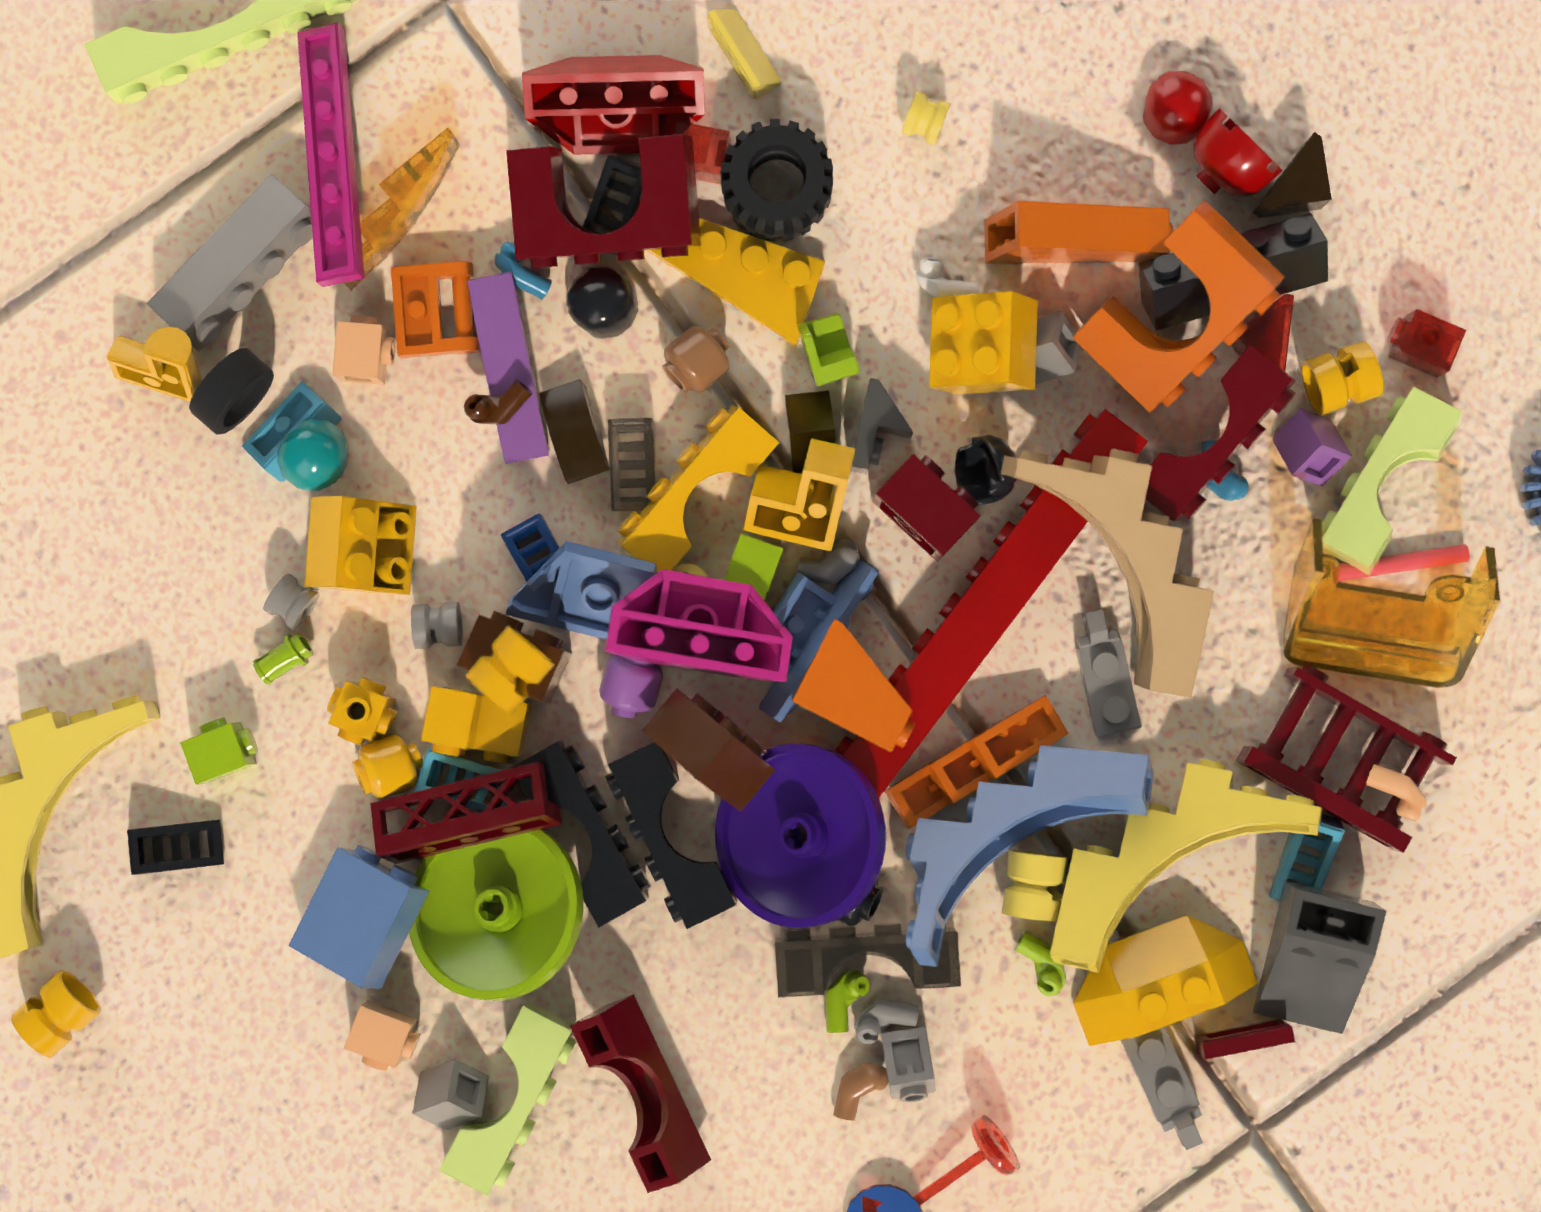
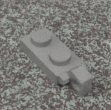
M1103 609L1082 613L1086 636L1077 638L1079 649H1076L1095 736L1100 737L1141 728L1122 639L1120 640L1118 630L1108 631Z
M1163 1027L1138 1037L1120 1040L1156 1121L1161 1124L1163 1130L1167 1132L1174 1128L1182 1146H1185L1186 1150L1202 1144L1203 1141L1193 1119L1202 1116L1198 1106L1200 1103L1166 1028Z

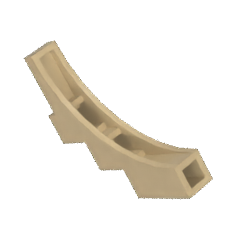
M1021 449L1020 458L1004 456L1001 474L1035 484L1064 500L1092 525L1111 550L1126 580L1135 613L1138 650L1134 684L1151 691L1192 698L1214 591L1199 587L1200 578L1174 573L1183 529L1168 526L1169 516L1143 512L1152 466L1136 463L1138 458L1136 453L1111 449L1109 457L1094 455L1092 463L1064 458L1063 467L1047 464L1048 454Z

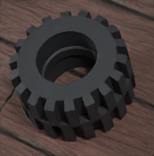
M770 119V125L762 127L759 121L751 125V132L748 134L742 130L736 136L734 146L729 144L725 152V162L721 164V188L724 204L727 211L732 213L733 221L739 227L741 225L745 226L748 234L754 237L757 234L765 235V241L774 242L775 237H783L784 241L793 240L794 234L800 232L803 236L811 231V225L814 222L818 224L824 217L825 209L829 207L834 179L831 158L828 159L827 148L823 141L818 143L815 140V133L809 128L803 132L799 130V123L789 120L788 126L780 125V119ZM770 160H785L795 165L801 171L804 185L800 193L789 201L782 203L768 202L757 196L751 188L750 179L754 170Z

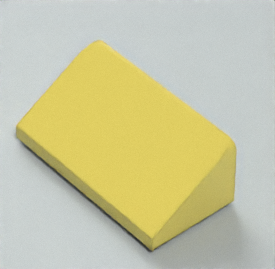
M714 9L710 11L707 17L708 29L752 99L755 98L757 100L781 84L780 77L739 12L734 9Z

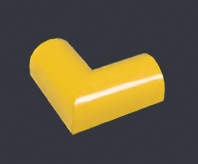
M159 328L149 336L146 343L118 336L106 356L116 379L188 402L191 401L195 390L202 382L191 340L179 328Z

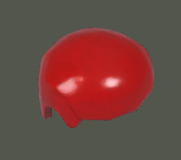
M1168 71L1153 81L1148 89L1142 116L1143 122L1154 138L1169 145L1187 144L1196 138L1199 130L1210 118L1213 106L1212 94L1203 79L1186 71Z

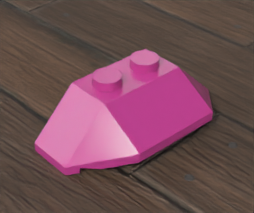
M662 569L612 605L604 652L658 665L729 677L784 683L787 678L793 636L782 626L773 611L752 585Z

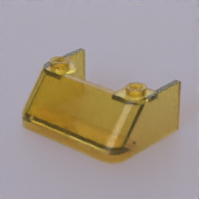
M1312 518L1293 569L1283 635V652L1289 662L1298 666L1307 664L1316 669L1433 688L1453 686L1463 678L1501 601L1495 548L1485 546L1471 577L1452 574L1438 577L1429 584L1424 596L1338 582L1340 578L1338 561L1330 555L1323 554L1322 520Z

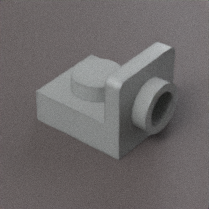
M926 1026L881 1033L891 1098H901L902 1102H917L926 1099L928 1093H934L936 1091L935 1077Z

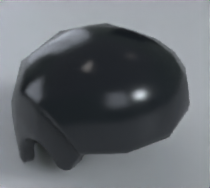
M609 267L587 269L573 279L566 293V306L569 309L568 313L572 320L595 338L604 339L621 335L632 326L638 313L637 296L633 286L623 275Z
M992 435L973 437L971 444L960 447L956 452L954 471L957 487L960 486L967 491L979 505L1003 500L1012 491L1014 483L1017 481L1016 478L1001 474L1004 456L1016 457V455L1004 439Z

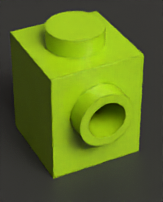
M225 717L199 726L200 735L180 742L195 785L207 784L257 764L253 754L258 753V747L249 728L243 729L241 722L227 724Z

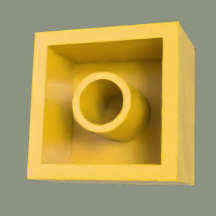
M1014 291L932 297L929 387L952 394L1035 390L1038 300Z

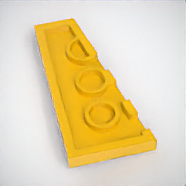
M699 218L701 246L688 247L689 256L662 258L661 249L647 250L684 276L693 279L710 290L712 294L724 302H728L741 310L761 326L767 327L795 348L800 338L797 325L806 321L825 266V261L701 218Z

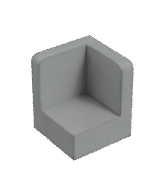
M1062 311L1037 318L1035 385L1075 373L1082 347L1072 338L1077 332Z
M456 1059L422 1071L419 1075L412 1114L445 1130L482 1118L489 1075Z

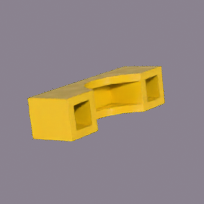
M731 406L727 411L723 407L720 408L706 424L705 428L709 433L699 445L692 442L676 460L680 467L669 480L665 476L662 477L649 491L647 498L651 502L640 515L636 511L632 512L621 524L618 532L622 536L616 543L634 558L655 563L658 572L662 569L672 571L692 547L683 523L684 507L692 490L707 477L718 473L733 472L751 477L779 444L773 436L739 407Z

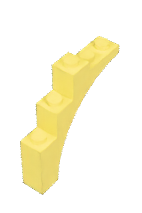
M139 695L127 697L113 702L114 710L101 715H97L96 709L72 715L69 717L70 725L68 724L65 712H49L48 707L43 706L21 713V722L8 725L24 778H22L20 771L0 777V958L43 945L36 913V870L42 839L55 807L74 778L100 751L126 733L160 719L155 701L140 702Z
M1199 760L1198 764L1187 762L1176 814L1169 813L1170 809L1156 803H1149L1148 816L1128 814L1119 858L1113 857L1112 850L1100 846L1087 845L1086 851L1074 848L1050 951L1053 962L1099 973L1109 940L1127 908L1153 879L1175 862L1210 844L1246 834L1289 832L1318 836L1322 807L1313 806V800L1302 796L1288 795L1286 800L1267 797V791L1252 786H1241L1240 791L1232 790L1234 784L1233 771L1225 770L1226 766L1212 760Z

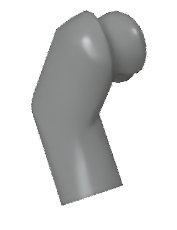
M886 999L876 1000L859 1013L854 1022L857 1039L865 1044L874 1043L878 1040V1035L891 1024L915 1028L918 1020L919 1006Z

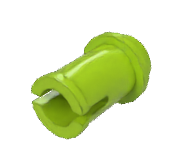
M298 632L294 636L291 634L285 635L283 643L252 662L261 680L265 684L270 685L275 679L297 665H307L309 663L308 658L314 655L306 638Z

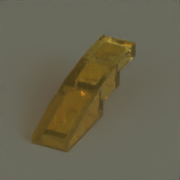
M446 128L379 183L389 199L360 222L361 234L366 239L362 244L365 278L388 257L415 225L441 185L460 146L449 128ZM364 279L345 282L344 284L352 291Z

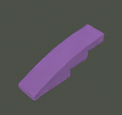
M510 271L469 279L467 282L490 395L502 396L515 379L524 383L533 393L508 423L496 424L505 464L549 456V447L540 411V400L531 364V354L513 273Z

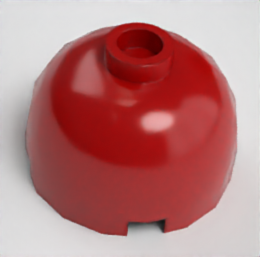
M1219 108L1197 133L1193 145L1194 158L1202 170L1196 177L1213 194H1216L1220 189L1232 196L1246 197L1257 193L1270 184L1283 170L1230 118L1222 124L1228 116Z

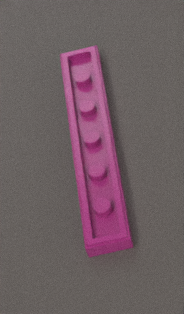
M338 22L297 32L316 282L322 287L365 278L345 29Z

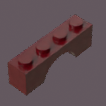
M1252 345L1246 348L1220 380L1229 401V419L1219 440L1209 449L1192 456H1178L1167 452H1160L1150 464L1152 469L1145 499L1163 514L1169 516V519L1173 522L1179 521L1183 516L1190 520L1207 500L1201 495L1212 481L1218 485L1223 482L1236 466L1231 460L1234 454L1242 445L1249 450L1266 430L1260 423L1270 411L1273 410L1279 414L1296 394L1291 389L1296 380Z
M634 994L604 1005L570 1025L588 1067L603 1068L614 1073L626 1085L632 1096L637 1114V1130L628 1152L647 1193L678 1184L711 1161Z

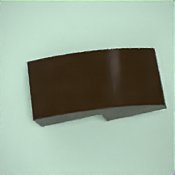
M578 379L539 393L549 434L565 481L571 484L610 470L602 434L595 425L587 388L582 380Z

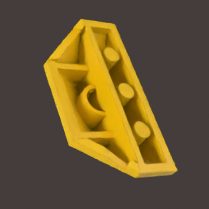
M1185 914L1108 943L1099 973L1088 971L1080 990L1073 1000V1005L1089 1046L1138 1037L1222 1006L1258 984V980L1243 940Z

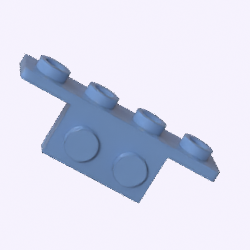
M859 560L857 567L839 581L832 594L804 575L796 573L772 610L782 626L793 636L786 682H774L759 704L760 710L777 721L782 722L785 716L797 707V704L793 703L792 700L833 620L836 619L842 622L848 628L850 616L859 602L866 599L874 587V579L878 575L879 570Z

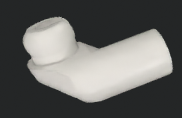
M924 257L920 260L919 271L915 272L917 283L933 297L978 294L976 283L952 281L942 276L943 264L939 259Z

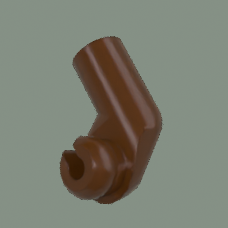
M515 379L502 396L477 394L469 396L464 402V412L466 416L478 424H506L533 393L524 383Z

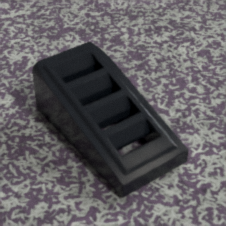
M617 155L607 156L583 227L594 233L602 234L594 230L596 222L618 230L630 221L639 207L642 196L640 164ZM617 172L637 179L634 187L615 180ZM610 189L630 196L628 204L608 197ZM603 206L623 213L622 221L602 214Z
M220 819L127 830L131 875L224 864ZM207 830L209 857L200 858L198 831ZM180 833H189L191 859L182 860ZM170 835L173 861L163 862L161 836ZM152 837L154 863L145 864L143 838Z

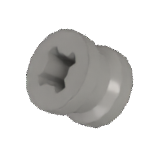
M286 574L269 594L263 610L270 615L278 614L285 619L286 626L296 630L312 612L319 599V593L312 588H302L298 585L296 577Z

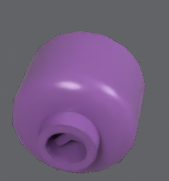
M613 655L607 659L599 688L600 697L608 705H611L610 711L613 714L624 718H636L637 712H647L655 707L663 678L662 669L657 664Z

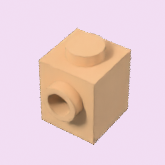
M353 315L350 322L337 321L332 375L338 380L385 385L387 364L392 365L395 358V339L389 337L390 332L383 325L378 324L377 318Z
M367 1000L359 1007L344 1049L362 1055L361 1062L372 1068L384 1071L388 1069V1066L396 1068L403 1061L404 1057L411 1059L420 1038V1033L414 1031L418 1019Z

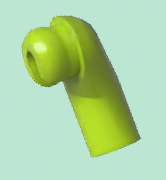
M1024 931L1014 950L1034 961L1037 988L1043 995L1052 997L1059 994L1066 983L1064 965L1053 962L1050 956L1051 945Z
M858 970L846 971L826 989L825 1011L826 1031L828 1033L849 1031L848 1007L860 996H865L869 992L870 980L867 975Z

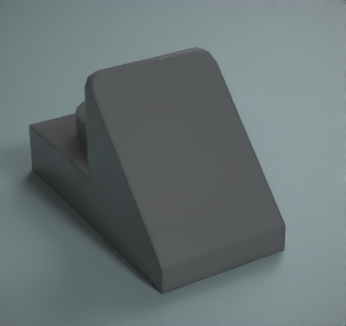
M874 378L869 380L851 471L867 474L869 464H879L884 439L876 437L877 431L905 438H912L913 436L912 429L880 380Z

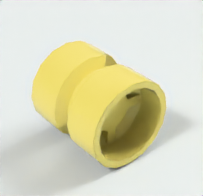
M1009 850L1006 875L1012 880V885L1004 889L1002 914L1025 919L1057 922L1063 898L1057 891V886L1065 883L1067 857L1039 852Z

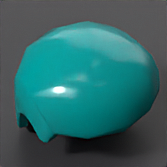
M306 419L298 428L284 435L280 444L277 463L283 477L296 488L305 491H320L336 483L342 476L347 466L349 445L343 431L330 421Z

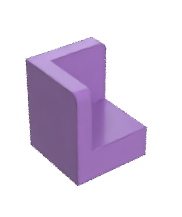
M1300 408L1273 437V442L1291 475L1322 487L1352 457L1334 423L1329 418Z

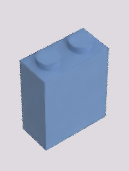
M357 845L355 850L337 847L288 946L360 988L381 989L424 904L429 890L416 883L418 876L415 873L397 865H393L392 869L379 863L381 858L376 856L375 851Z

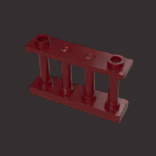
M1304 664L1302 669L1299 667L1287 668L1283 676L1298 684L1296 690L1266 743L1260 742L1258 748L1243 746L1236 762L1296 796L1313 800V806L1322 807V811L1390 850L1404 853L1413 837L1400 830L1404 824L1400 821L1402 816H1399L1396 812L1400 799L1392 795L1385 810H1379L1376 816L1361 808L1364 802L1361 796L1367 787V779L1373 765L1380 764L1392 740L1396 739L1417 751L1404 775L1411 778L1416 786L1419 787L1433 761L1440 765H1453L1457 757L1445 751L1448 744L1440 738L1425 731L1422 732L1421 736H1418L1326 683L1329 676L1307 664ZM1315 693L1338 707L1306 765H1300L1296 771L1282 763L1285 755L1281 752ZM1355 716L1375 727L1377 731L1345 788L1339 787L1337 793L1321 785L1324 780L1321 774Z

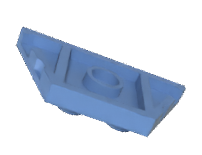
M566 541L509 599L505 615L606 639L612 605L658 573L657 567L652 562Z

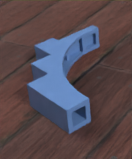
M1040 745L1037 761H1031L1029 765L1028 786L979 781L976 797H970L968 802V823L918 818L915 833H910L906 842V858L910 860L919 877L915 887V902L918 905L916 920H910L908 924L906 944L919 965L937 967L945 924L957 902L982 871L1014 845L1046 828L1074 819L1107 814L1148 816L1154 777L1149 755Z

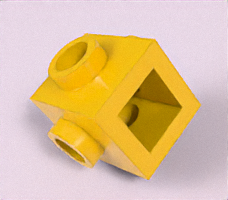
M361 677L359 683L345 681L343 688L336 687L329 700L327 712L332 713L328 724L340 728L337 734L338 737L362 746L365 739L375 741L381 738L382 734L387 735L397 713V710L393 709L396 698L384 694L386 690L385 685L368 678ZM357 702H360L365 707V715L359 720L351 716Z

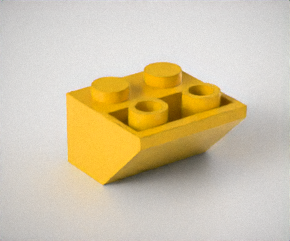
M348 496L311 497L304 587L410 595L417 506Z

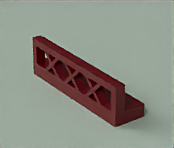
M540 762L370 803L376 856L394 864L562 824L560 806L548 800L544 765ZM532 777L534 799L516 803L508 797V794L518 780ZM502 784L499 790L493 787ZM486 788L495 794L483 812L473 813L465 807L476 790ZM460 794L457 800L451 797ZM444 798L453 806L442 822L433 824L423 817L435 800ZM504 801L509 804L507 806L500 807ZM418 805L415 810L410 808V806ZM403 809L411 815L400 832L388 834L386 812ZM461 812L466 814V816L458 817ZM419 822H421L422 824L425 825V826L417 827V825L419 824Z

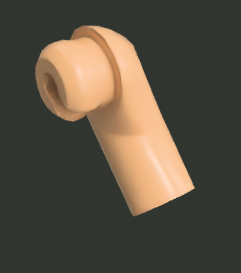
M1376 764L1373 765L1366 785L1399 798L1400 802L1396 808L1397 814L1409 820L1417 821L1421 816L1422 808L1427 806V798L1408 776Z

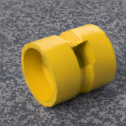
M1360 341L1339 348L1336 357H1333L1330 353H1324L1303 360L1301 363V375L1305 392L1311 406L1318 415L1322 416L1344 409L1349 399L1359 404L1380 397L1383 394L1384 383L1381 368L1373 349L1366 341Z
M508 625L491 645L493 649L492 656H481L465 676L490 700L512 715L529 695L527 690L529 683L539 684L555 664L525 637Z
M61 970L40 988L41 998L34 996L29 998L11 1015V1021L18 1034L30 1047L41 1055L51 1058L72 1040L70 1031L72 1029L76 1031L83 1030L101 1013V1007L98 1000L84 983L71 973Z

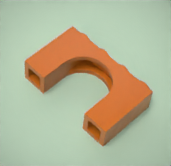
M1205 200L1163 242L1201 280L1207 290L1210 300V318L1205 331L1185 340H1171L1160 337L1146 328L1113 296L1072 337L1149 413L1161 402L1168 408L1187 389L1181 382L1191 372L1199 377L1217 359L1212 351L1222 341L1228 346L1232 345L1249 327L1243 320L1254 309L1262 315L1280 297L1275 288L1285 278Z

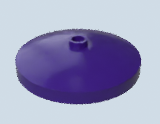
M785 744L767 749L766 754L762 758L775 771L745 808L740 812L721 798L715 824V845L720 868L730 889L739 901L752 913L770 923L790 928H806L834 922L847 915L864 900L880 873L886 847V825L881 803L865 774L842 754L827 747L813 744Z

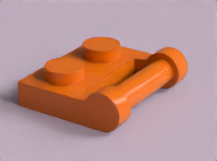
M456 261L391 267L397 356L399 358L447 354L463 355L474 354L480 351L479 339L474 337L472 305L467 282L470 278L474 277L472 262ZM443 279L452 280L455 338H443L439 280Z

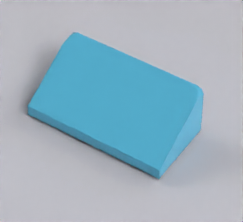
M302 381L249 437L242 447L265 471L278 481L284 482L286 479L283 477L277 463L280 444L284 435L298 428L306 419L326 420L337 426L341 421V416Z

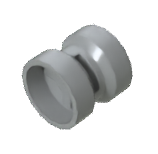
M445 602L438 608H431L428 604L412 605L411 632L415 649L431 648L434 643H443L447 647L462 646L463 626L459 602Z

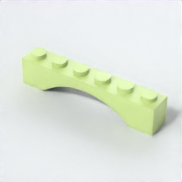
M256 0L244 11L226 21L197 31L160 33L124 26L86 42L84 45L104 92L117 104L121 102L131 104L142 100L148 95L147 91L160 85L173 86L185 81L189 77L188 73L202 67L210 69L221 66L230 59V55L241 50H258L266 46L270 42V38L285 31L287 33L302 31L310 26L311 20L322 15L334 16L350 9L352 3L357 0Z

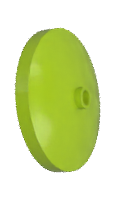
M543 829L424 857L415 874L418 876L416 883L429 890V893L409 932L410 939L423 967L437 982L450 991L465 997L487 1001L517 998L534 991L550 980L571 954L578 939L583 918L584 901L581 881L576 866L565 848ZM504 905L503 913L500 915L501 907Z

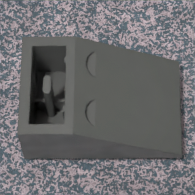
M1285 881L1253 1013L1343 1034L1376 956L1387 910L1373 901Z

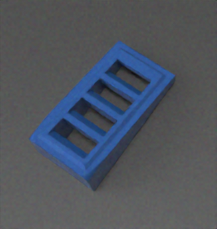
M540 513L501 534L505 545L526 582L560 548ZM537 531L540 532L543 538L520 549L517 542ZM546 547L550 549L552 554L529 566L526 558Z

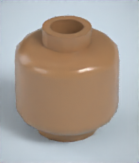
M690 326L665 348L664 358L666 363L662 365V368L681 391L685 393L689 390L704 392L729 369V359L725 353L729 349V344L714 328L705 331L701 327Z

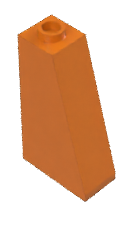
M1016 201L984 219L985 264L1143 262L1170 253V250L1163 244L1174 231L1172 224L1169 222V208Z

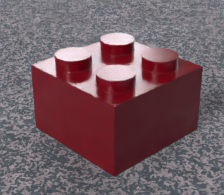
M913 453L876 492L872 503L938 562L981 517L974 510L979 504L960 486L955 491L942 480L945 472L931 458L925 455L920 460Z

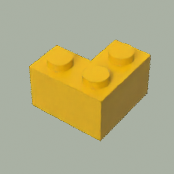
M811 438L802 474L760 465L750 495L743 531L832 551L855 448Z
M431 686L421 741L433 743L432 752L465 756L466 749H476L484 751V760L509 764L511 756L522 757L532 703L522 702L511 715L484 694Z

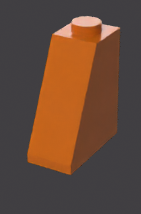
M834 619L792 702L889 752H892L895 744L903 748L915 726V723L908 720L912 713L911 708L845 625Z

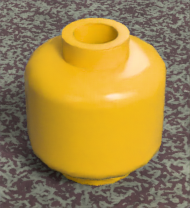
M390 734L362 745L358 750V759L352 761L364 794L372 793L377 799L385 800L414 788L418 779L416 770L422 768L423 762L414 742L406 745L399 735Z

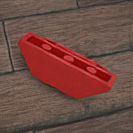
M662 55L569 57L522 72L525 119L532 125L538 126L550 138L574 155L639 153L638 138L684 134L695 122L705 115L704 68Z

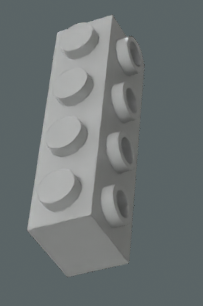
M270 174L146 304L170 327L179 328L189 336L192 346L200 352L207 344L217 339L222 328L238 311L245 309L251 303L253 295L269 279L280 273L284 263L296 250L313 238L310 208L274 175Z

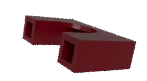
M675 134L638 138L642 178L641 201L636 213L628 223L620 229L607 234H597L586 229L572 215L566 200L562 149L547 146L506 150L516 260H530L531 268L558 267L557 258L574 257V265L601 263L600 254L617 253L618 261L645 259L644 251L661 249L662 258L689 256L688 247L701 246L692 136Z

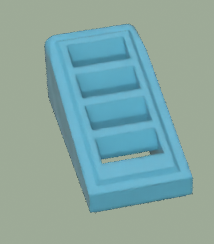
M428 748L414 792L436 787L444 763L450 764L445 784L456 781L459 768L466 769L463 780L474 778L475 773L486 775L502 770L459 756L432 752V748ZM479 789L476 798H470L465 807L478 812L485 811L489 805L484 803L488 789ZM460 794L451 797L457 800ZM504 801L500 807L506 806V802Z
M1321 814L1319 832L1326 834L1324 839L1314 835L1288 833L1269 892L1270 898L1280 901L1287 878L1310 885V887L1322 889L1345 832L1340 820ZM1303 844L1321 850L1319 857L1300 851V845ZM1297 862L1315 868L1314 873L1310 874L1292 868L1293 863Z

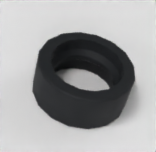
M240 348L227 355L205 376L191 398L189 410L216 435L225 434L245 420L258 406L272 385L274 373L270 367L249 349Z

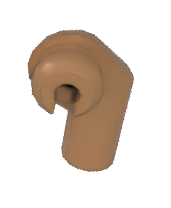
M869 1062L846 1072L840 1081L833 1116L855 1121L860 1097L875 1089L881 1091L888 1085L887 1069Z

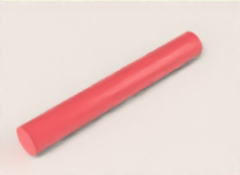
M1463 544L1380 557L1370 576L1348 563L1332 564L1333 579L1335 582L1469 562L1470 553L1468 546Z

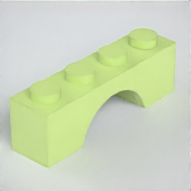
M1414 386L1406 398L1398 396L1386 418L1391 421L1390 426L1384 436L1376 434L1365 451L1364 458L1369 461L1360 475L1353 472L1343 487L1341 496L1346 499L1339 511L1336 513L1330 510L1318 530V534L1323 536L1321 539V550L1370 576L1391 541L1393 527L1383 516L1378 504L1377 497L1382 483L1391 472L1406 463L1419 460L1438 461L1461 424L1463 411Z
M527 1000L522 1006L502 1046L512 1059L518 1075V1093L514 1105L508 1112L494 1120L464 1124L450 1147L439 1169L440 1172L486 1196L489 1195L494 1184L503 1188L515 1165V1162L508 1159L515 1143L524 1147L536 1121L529 1118L536 1102L545 1105L557 1082L549 1077L555 1064L558 1061L565 1065L577 1043L576 1039L570 1036L572 1033L570 1025L573 1023Z

